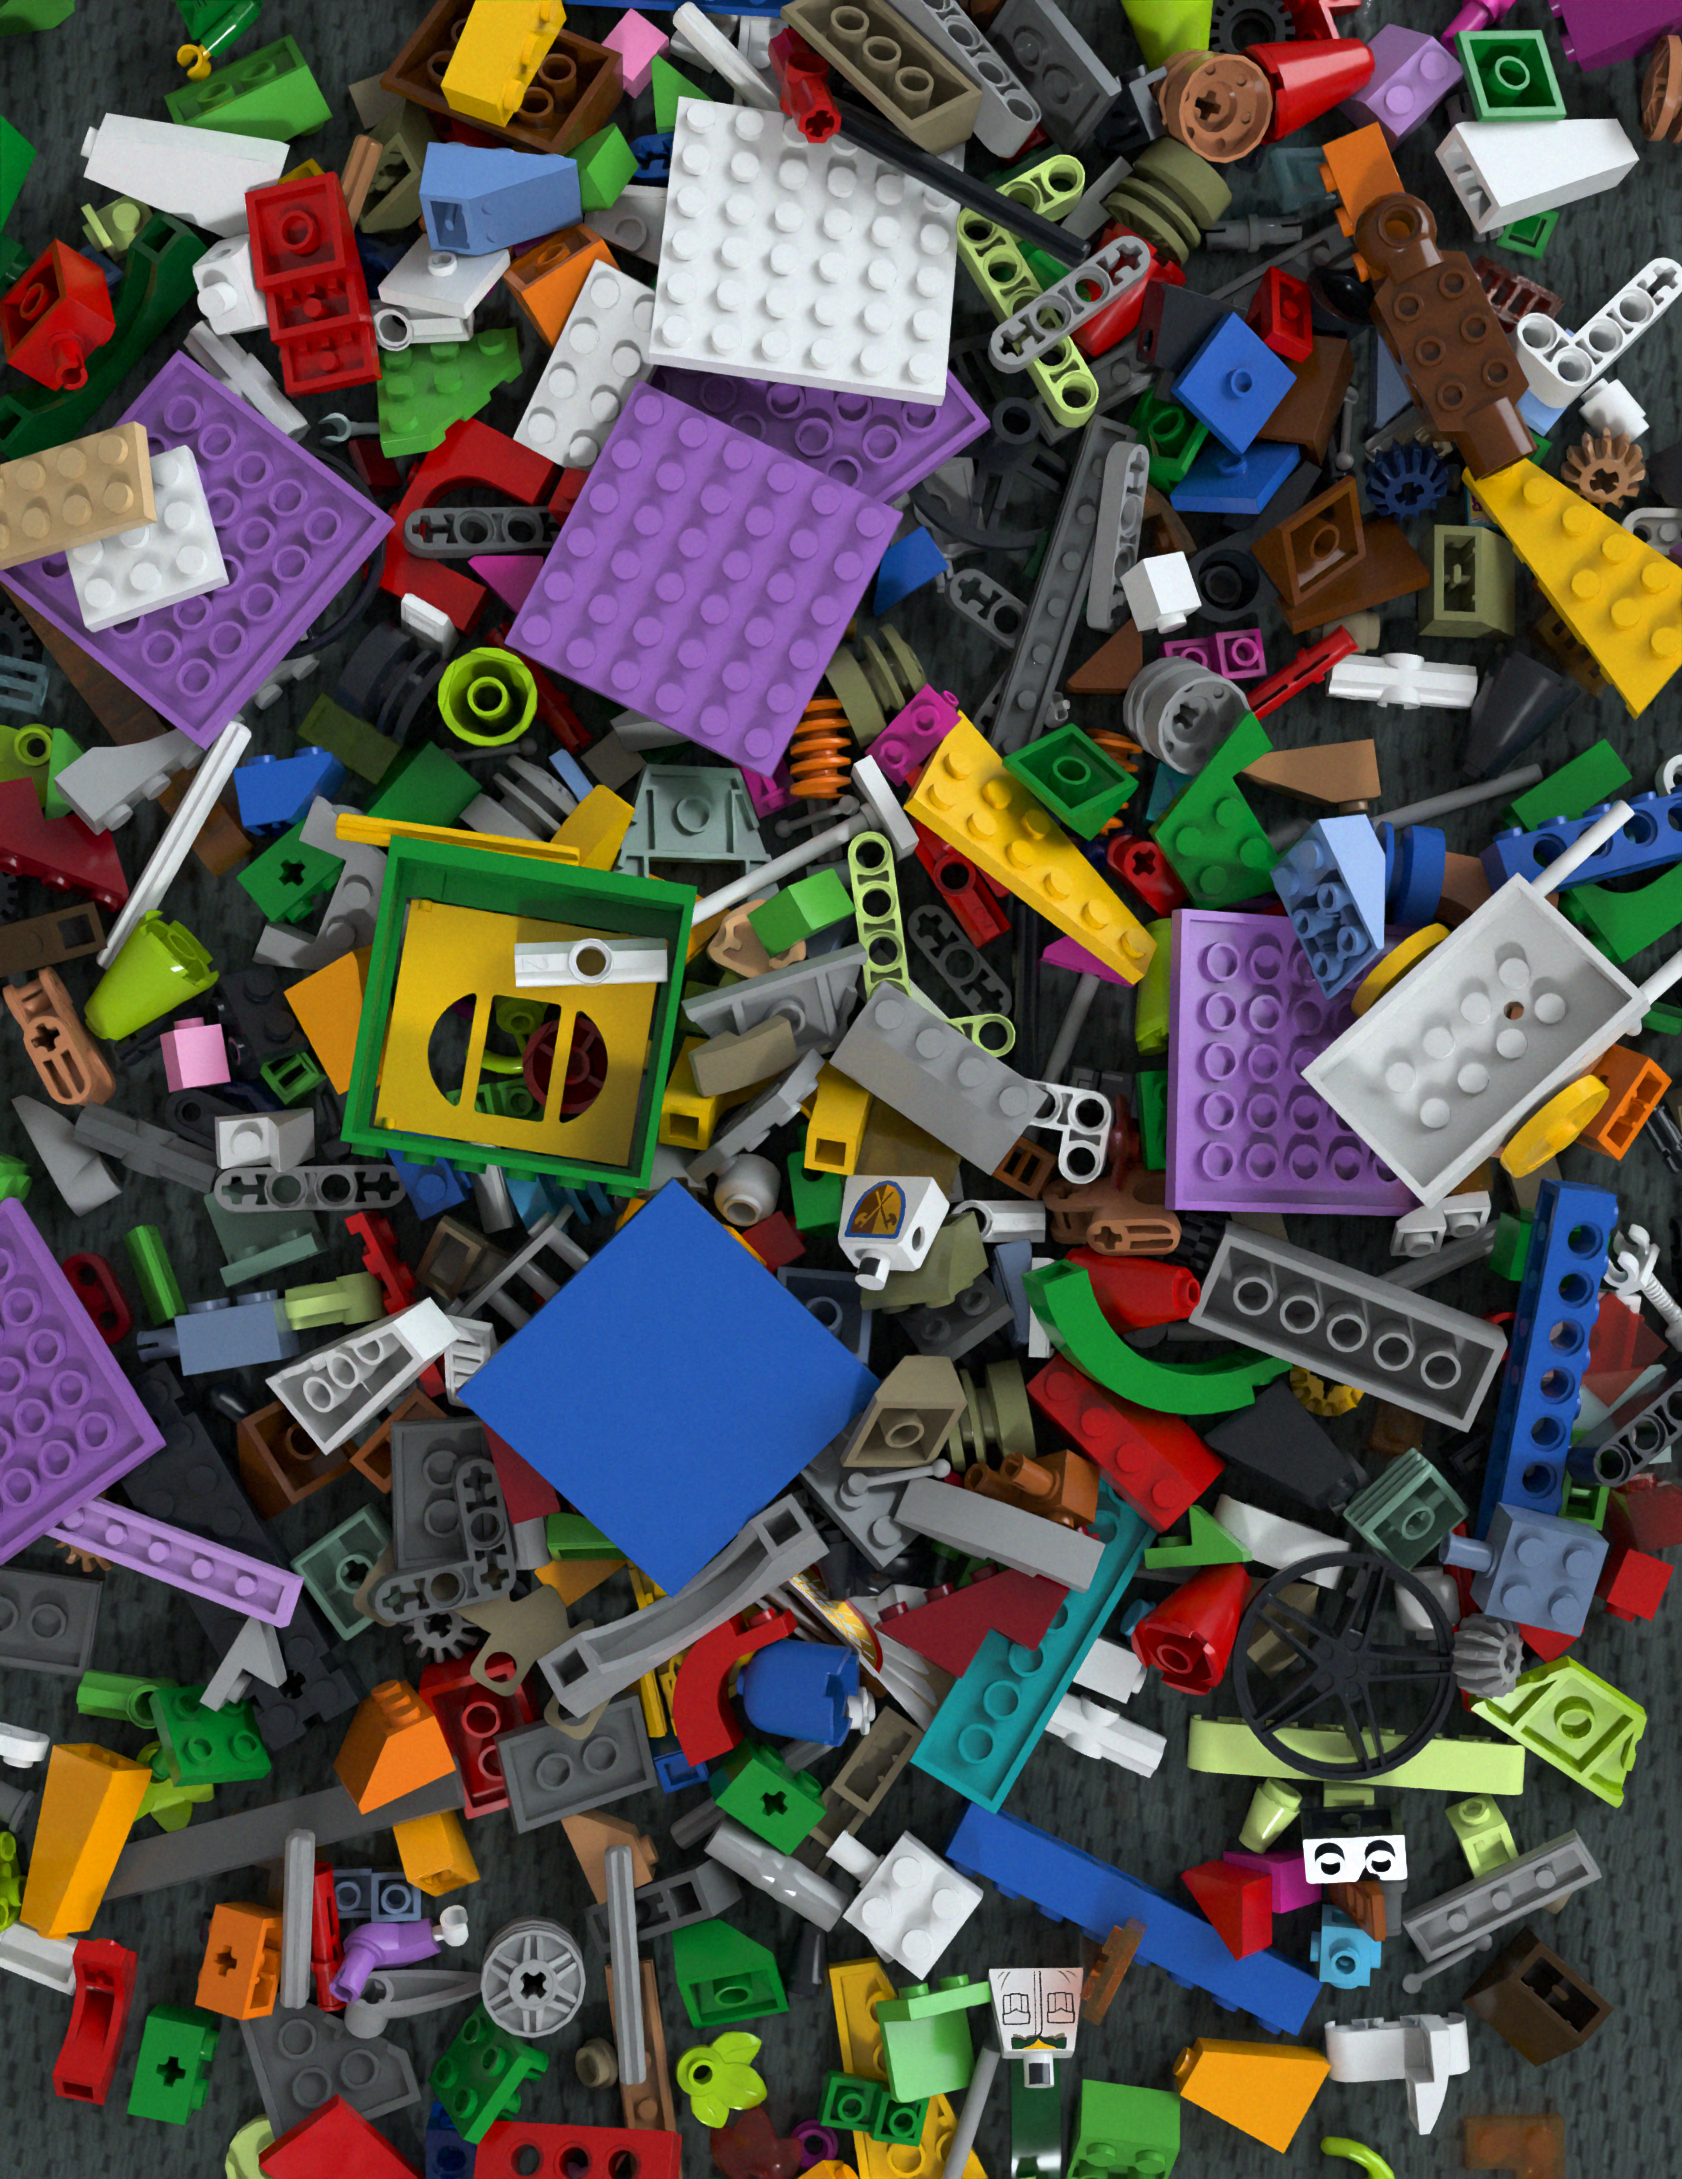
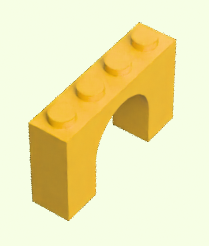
M686 1036L664 1093L658 1143L706 1151L719 1117L727 1109L749 1101L786 1069L748 1086L704 1098L698 1095L688 1053L709 1040ZM824 1059L826 1063L814 1077L819 1082V1085L800 1102L802 1107L799 1111L810 1121L807 1130L804 1168L853 1176L871 1113L874 1094L831 1065L829 1060Z

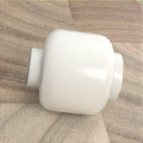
M740 1154L739 1159L734 1165L719 1177L714 1193V1201L717 1209L728 1221L739 1226H751L772 1216L782 1181L778 1169L766 1158L755 1154Z
M1440 1566L1412 1568L1409 1572L1418 1578L1438 1600L1451 1627L1458 1624L1461 1615L1456 1580L1448 1574H1443V1567ZM1395 1582L1394 1595L1398 1624L1406 1630L1416 1631V1639L1436 1640L1434 1628L1423 1607L1406 1588Z

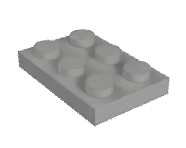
M811 1048L799 1058V1062L788 1067L724 1120L713 1133L708 1149L706 1151L699 1150L684 1171L697 1184L712 1172L718 1177L723 1175L739 1159L740 1156L737 1153L744 1148L748 1152L754 1150L770 1134L769 1127L774 1123H777L780 1127L783 1126L801 1109L802 1105L800 1102L819 1085V1082L814 1077L826 1061L814 1048Z

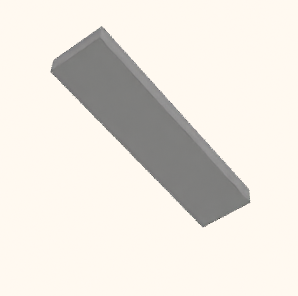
M1573 1829L1402 1914V1923L1428 1963L1602 1878V1875L1576 1829Z

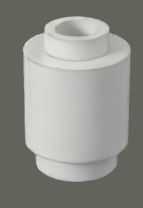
M1602 378L1580 397L1585 405L1579 409V413L1599 437L1604 427L1610 430L1612 440L1625 431L1629 435L1631 443L1650 427L1643 419L1646 413L1618 379L1608 384Z

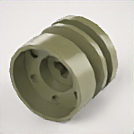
M1159 136L1151 140L1134 161L1133 172L1137 179L1132 177L1122 178L1117 184V192L1109 194L1102 203V206L1112 216L1111 221L1114 224L1118 222L1154 246L1158 250L1156 254L1164 261L1162 266L1165 267L1170 260L1178 268H1181L1189 258L1188 250L1196 249L1200 244L1201 235L1196 227L1202 229L1213 227L1230 205L1232 194L1225 181L1215 169L1199 155L1171 138Z
M890 623L878 628L883 651L880 652L871 636L865 634L860 637L865 660L858 663L851 652L842 646L836 649L821 678L828 695L838 697L843 709L838 710V715L849 720L851 726L845 727L860 752L869 748L887 728L884 715L892 712L896 718L907 706L906 704L911 702L922 688L928 684L924 671L913 650L901 639Z
M1018 1359L985 1364V1386L975 1388L967 1368L959 1369L961 1386L968 1403L942 1448L952 1464L953 1472L956 1474L966 1472L963 1452L965 1449L973 1448L976 1464L979 1465V1462L986 1464V1446L996 1444L1002 1461L1010 1453L1015 1454V1452H1020L1029 1460L1036 1459L1032 1421Z

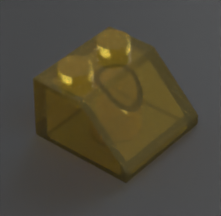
M877 1097L853 1175L933 1177L948 1200L962 1155Z

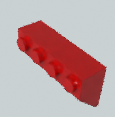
M1060 1352L1025 1386L1028 1404L1083 1459L1101 1469L1100 1476L1158 1535L1166 1531L1227 1466L1176 1413L1148 1408L1120 1396L1080 1372Z

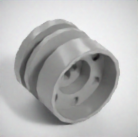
M1172 656L1159 658L1147 665L1130 683L1123 702V722L1130 738L1141 746L1143 750L1162 760L1174 770L1195 776L1208 760L1206 755L1217 742L1221 743L1235 724L1232 722L1244 709L1250 711L1251 709L1244 692L1232 681L1210 671L1207 667L1200 665L1194 660Z
M511 754L505 761V764L520 778L516 784L513 785L496 772L492 779L504 793V798L498 803L489 796L479 792L461 812L459 817L474 831L479 833L544 842L549 834L554 836L561 827L560 821L564 817L568 818L578 804L574 799L575 797L541 767L525 762L515 754Z
M533 1914L512 1919L496 1931L485 1948L480 1982L484 2007L497 2025L512 2035L529 2038L552 2034L571 2021L582 2004L586 1985L584 1963L579 1943L567 1927L553 1918ZM528 1972L530 1975L535 1976L542 1972V1987L538 1988L532 1984L526 1989L524 1987V1973Z

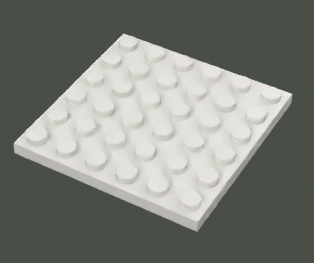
M679 96L647 363L942 406L946 390L958 238L956 226L961 204L837 134L830 136L825 143H808L805 134L798 131L793 117L786 113ZM887 129L895 133L896 135L902 137L903 139L911 142L912 144L918 146L919 148L925 150L917 143L912 141L910 138H908L902 131ZM966 142L936 157L963 172Z

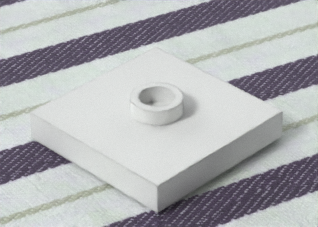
M423 233L378 286L381 302L467 319L511 265L509 251L502 248L480 256L451 253L448 251H434L430 248L428 234Z

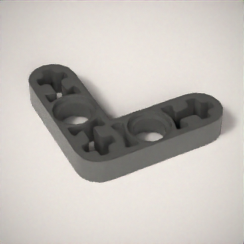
M965 569L953 574L948 579L944 588V597L949 607L1013 655L1028 606L983 572L976 569ZM971 580L974 581L976 586L973 592L984 601L990 599L992 594L996 596V600L985 609L982 618L977 613L984 606L973 599L963 603L959 599L962 591L957 587L958 583L965 584ZM1002 606L1012 608L1018 617V625L1010 634L1000 632L994 623V615ZM1012 655L969 717V721L981 735L984 733L985 727L980 721L982 718L990 719L993 717L996 705L992 701L994 698L998 701Z
M478 1454L467 1455L461 1458L452 1470L451 1482L464 1555L381 1576L374 1583L371 1590V1601L375 1610L383 1619L390 1622H402L500 1598L513 1588L516 1581V1566L503 1492L496 1468L486 1457ZM477 1466L482 1473H487V1478L480 1480L481 1495L486 1500L493 1497V1502H477L466 1507L467 1502H476L474 1489L468 1483H463V1479L470 1477L471 1468ZM482 1513L494 1515L497 1520L495 1532L486 1539L473 1537L471 1533L473 1520ZM500 1545L502 1547L501 1550H492ZM475 1550H491L495 1565L499 1569H504V1573L497 1575V1584L490 1585L486 1579L480 1578V1575L488 1572L487 1558L482 1552L475 1555ZM449 1572L454 1574L457 1579L455 1592L447 1598L434 1597L431 1593L433 1579L441 1573ZM420 1579V1590L426 1600L425 1603L419 1604V1599L415 1594L401 1598L400 1607L393 1609L388 1602H382L383 1598L390 1596V1587L397 1585L402 1593L416 1591L417 1588L413 1581Z

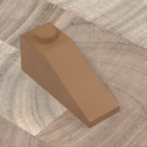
M1373 739L1266 753L1233 776L1234 778L1325 809L1339 807L1340 815L1368 811V803H1372L1381 797Z

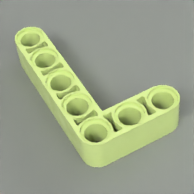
M1057 155L999 187L996 191L1016 202L1028 205L1032 211L1054 223L1077 208L1082 197L1085 172L1082 164L1076 158L1070 155ZM1063 178L1070 181L1073 188L1067 192H1058L1050 186V182ZM965 207L957 218V252L1001 325L1013 316L1017 310L1024 308L1044 292L1016 246L1023 239ZM974 226H981L990 235L984 240L976 241L970 239L965 234V231ZM1004 267L1014 274V278L1007 282H998L989 273L995 268ZM1051 307L1043 308L1037 313L1039 318L1037 322L1043 329L1049 331L1056 330L1063 325ZM1027 327L1024 335L1016 342L1011 343L1017 354L1023 341L1031 336ZM1067 336L1050 349L1062 356L1063 361L1060 364L1047 366L1038 358L1028 365L1026 370L1056 420L1066 427L1077 428L1085 425L1094 413L1099 389L1096 380L1070 336ZM1070 391H1078L1086 397L1088 403L1080 408H1072L1064 402L1062 396Z
M867 831L857 835L852 840L848 849L854 906L857 910L855 913L859 943H862L868 955L866 965H862L867 1003L883 980L912 999L892 849L889 841L883 835ZM876 843L883 848L885 855L879 866L865 868L858 863L857 852L864 844ZM882 891L890 897L891 907L885 915L872 917L864 911L863 901L870 892ZM879 939L893 941L898 949L896 959L886 966L875 964L869 955L872 944ZM984 1014L942 1020L995 1058L1009 1052L1015 1042L1016 1032L1013 1024L1008 1018L1000 1014ZM997 1022L1005 1028L1007 1041L1001 1049L989 1050L980 1043L979 1031L986 1023Z

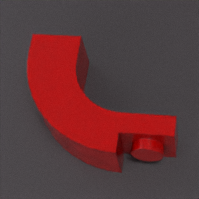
M773 1606L766 1608L746 1619L748 1627L739 1612L701 1637L687 1654L675 1683L673 1716L677 1737L690 1768L735 1748L745 1737L729 1700L728 1682L731 1670L738 1658L788 1636L799 1626L791 1608L777 1614Z
M98 1938L94 1942L79 1939L72 1956L76 1978L74 2007L52 2078L56 2096L104 2105L122 2051L136 1985L138 1958L137 1952L128 1951L127 1948H122L119 1943L110 1939Z

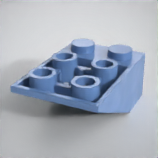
M428 142L419 197L431 250L480 256L582 223L583 211L576 159L565 158L558 154L536 155L519 153L508 148L485 149L468 147L458 142H448L446 144Z
M1366 814L1317 820L1269 872L1274 882L1275 890L1283 902L1292 922L1294 932L1301 942L1312 967L1313 974L1318 980L1326 1000L1333 999L1384 949L1385 854Z

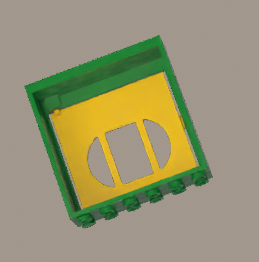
M391 835L340 1141L352 1143L351 1153L385 1158L387 1149L404 1151L402 1159L404 1162L436 1166L437 1157L455 1159L454 1170L486 1174L487 1165L506 1167L505 1178L536 1182L537 1173L557 1176L555 1186L586 1190L588 1180L607 1183L606 1194L636 1198L638 1189L649 1190L698 886ZM407 897L421 900L411 899L374 1126L384 1129L380 1130L369 1128ZM432 901L651 938H666V940H669L667 947L668 981L661 984L653 1040H648L657 982L602 984L595 987L577 985L516 988L514 944L570 942L588 938L599 940L648 938L438 904ZM596 950L582 952L576 961L577 968L587 976L600 974L606 966L604 957ZM474 993L477 996L461 1097L459 1104L453 1106L440 1093L432 1078L428 1062L429 1042L432 1031L441 1015L453 1003ZM495 995L561 1006L544 1119L541 1122L475 1111V1101L492 999ZM582 1011L593 1021L604 1040L608 1060L607 1074L603 1088L594 1103L575 1119L561 1123L559 1115L577 1012ZM643 1069H648L631 1170L392 1132L394 1129L627 1167Z

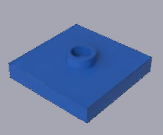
M1233 311L1224 313L1170 388V391L1234 455L1245 452L1297 377Z
M1212 442L1169 495L1173 510L1259 514L1301 460L1298 444L1250 443L1243 454L1234 455L1222 442Z

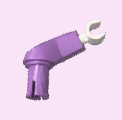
M460 1905L448 1907L442 1912L440 1916L441 1925L438 1926L431 1918L403 1923L375 1922L358 1926L343 1942L346 1955L329 1985L330 1992L341 2001L350 2003L352 2000L356 2002L373 1968H401L441 1952V1940L443 1939L451 1946L463 1945L469 1936L466 1925L468 1917L465 1908Z

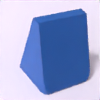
M674 1730L667 1732L666 1736L648 1738L653 1765L665 1794L708 1781L711 1777L706 1761L690 1768Z

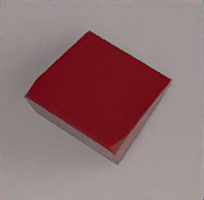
M355 439L349 442L348 448L358 475L368 486L374 497L403 486L393 457H384L379 441Z

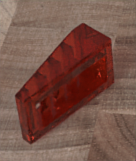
M1482 255L1473 267L1479 282L1485 274L1494 278L1486 289L1485 294L1503 331L1506 333H1511L1533 306L1541 310L1540 314H1544L1554 320L1566 302L1551 291ZM1502 284L1509 291L1500 304L1497 305L1490 300ZM1519 295L1525 301L1517 313L1514 314L1507 309L1516 296Z

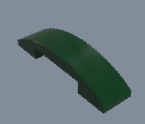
M1053 2058L1054 2086L1049 2088L1024 2087L1023 2059H1010V2179L1036 2176V2179H1061L1059 2058Z

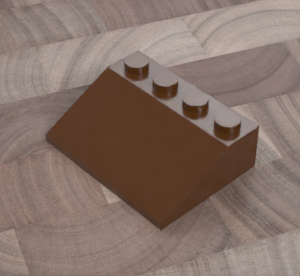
M438 0L380 80L381 88L538 155L558 154L563 156L602 129L622 99L623 54L561 28L525 91L520 108L517 112H513L504 128L450 109L441 88V83L475 0Z

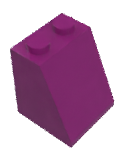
M1548 0L1554 18L1556 19L1563 15L1568 29L1567 33L1560 35L1569 63L1578 60L1584 72L1653 52L1657 41L1663 34L1679 36L1682 43V0Z

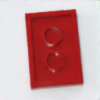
M338 2093L258 2154L259 2166L273 2179H427L413 2163Z

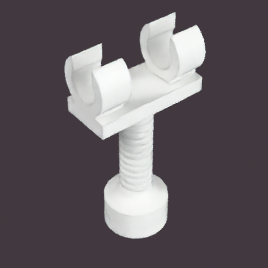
M1632 1224L1628 1232L1631 1239L1638 1245L1627 1243L1624 1236L1618 1230L1613 1242V1248L1619 1256L1617 1262L1624 1270L1623 1272L1616 1270L1609 1259L1608 1270L1603 1278L1610 1285L1617 1287L1615 1292L1620 1298L1642 1290L1669 1324L1665 1331V1336L1678 1352H1682V1309L1652 1273L1660 1252L1659 1247L1655 1243L1649 1244V1235L1641 1226Z

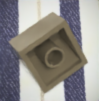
M917 1355L905 1356L874 1393L840 1457L842 1467H924L932 1465L968 1403L950 1357Z

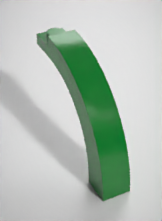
M1062 1259L1021 1274L1025 1292L1033 1312L1049 1340L1059 1352L1080 1372L1092 1380L1142 1406L1163 1412L1186 1415L1231 1411L1255 1403L1252 1385L1269 1384L1276 1379V1375L1293 1369L1292 1363L1250 1346L1210 1360L1195 1363L1172 1364L1142 1358L1121 1341L1104 1318L1094 1297L1086 1268Z

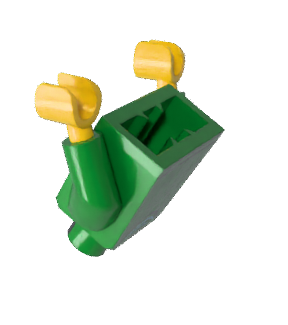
M174 0L192 40L200 39L202 43L198 47L192 44L184 45L177 53V61L182 67H186L192 60L198 59L197 64L187 72V76L193 82L205 80L211 71V64L208 58L210 56L219 57L258 19L263 0Z

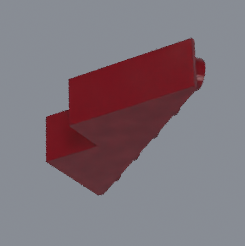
M32 776L0 782V870L15 876H20L24 873L41 880V883L46 888L57 893L68 894L70 891L86 897L88 901H94L96 908L103 911L115 912L116 910H122L128 900L129 890L110 830L106 828L97 836L77 814L45 820Z
M1087 1526L1073 1529L1095 1540H1098L1100 1534L1096 1532L1089 1533ZM994 1562L970 1572L969 1576L972 1582L956 1589L953 1588L951 1581L923 1592L926 1601L911 1608H908L906 1601H902L878 1611L880 1621L876 1622L873 1628L949 1675L962 1679L990 1629L1025 1651L1035 1652L1070 1588L1038 1573L1035 1577H1031L1009 1566L999 1570L997 1563Z

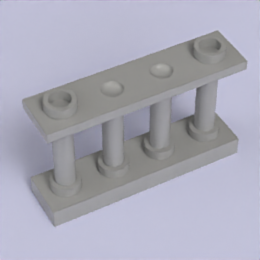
M567 1203L554 1216L548 1210L545 1211L528 1229L527 1233L531 1238L465 1302L456 1297L444 1309L443 1314L445 1316L452 1315L475 1320L471 1315L483 1303L487 1302L518 1330L531 1315L500 1287L517 1273L547 1301L560 1286L530 1258L545 1244L554 1250L575 1271L590 1258L561 1230L575 1209ZM496 1339L497 1347L499 1348L502 1344Z

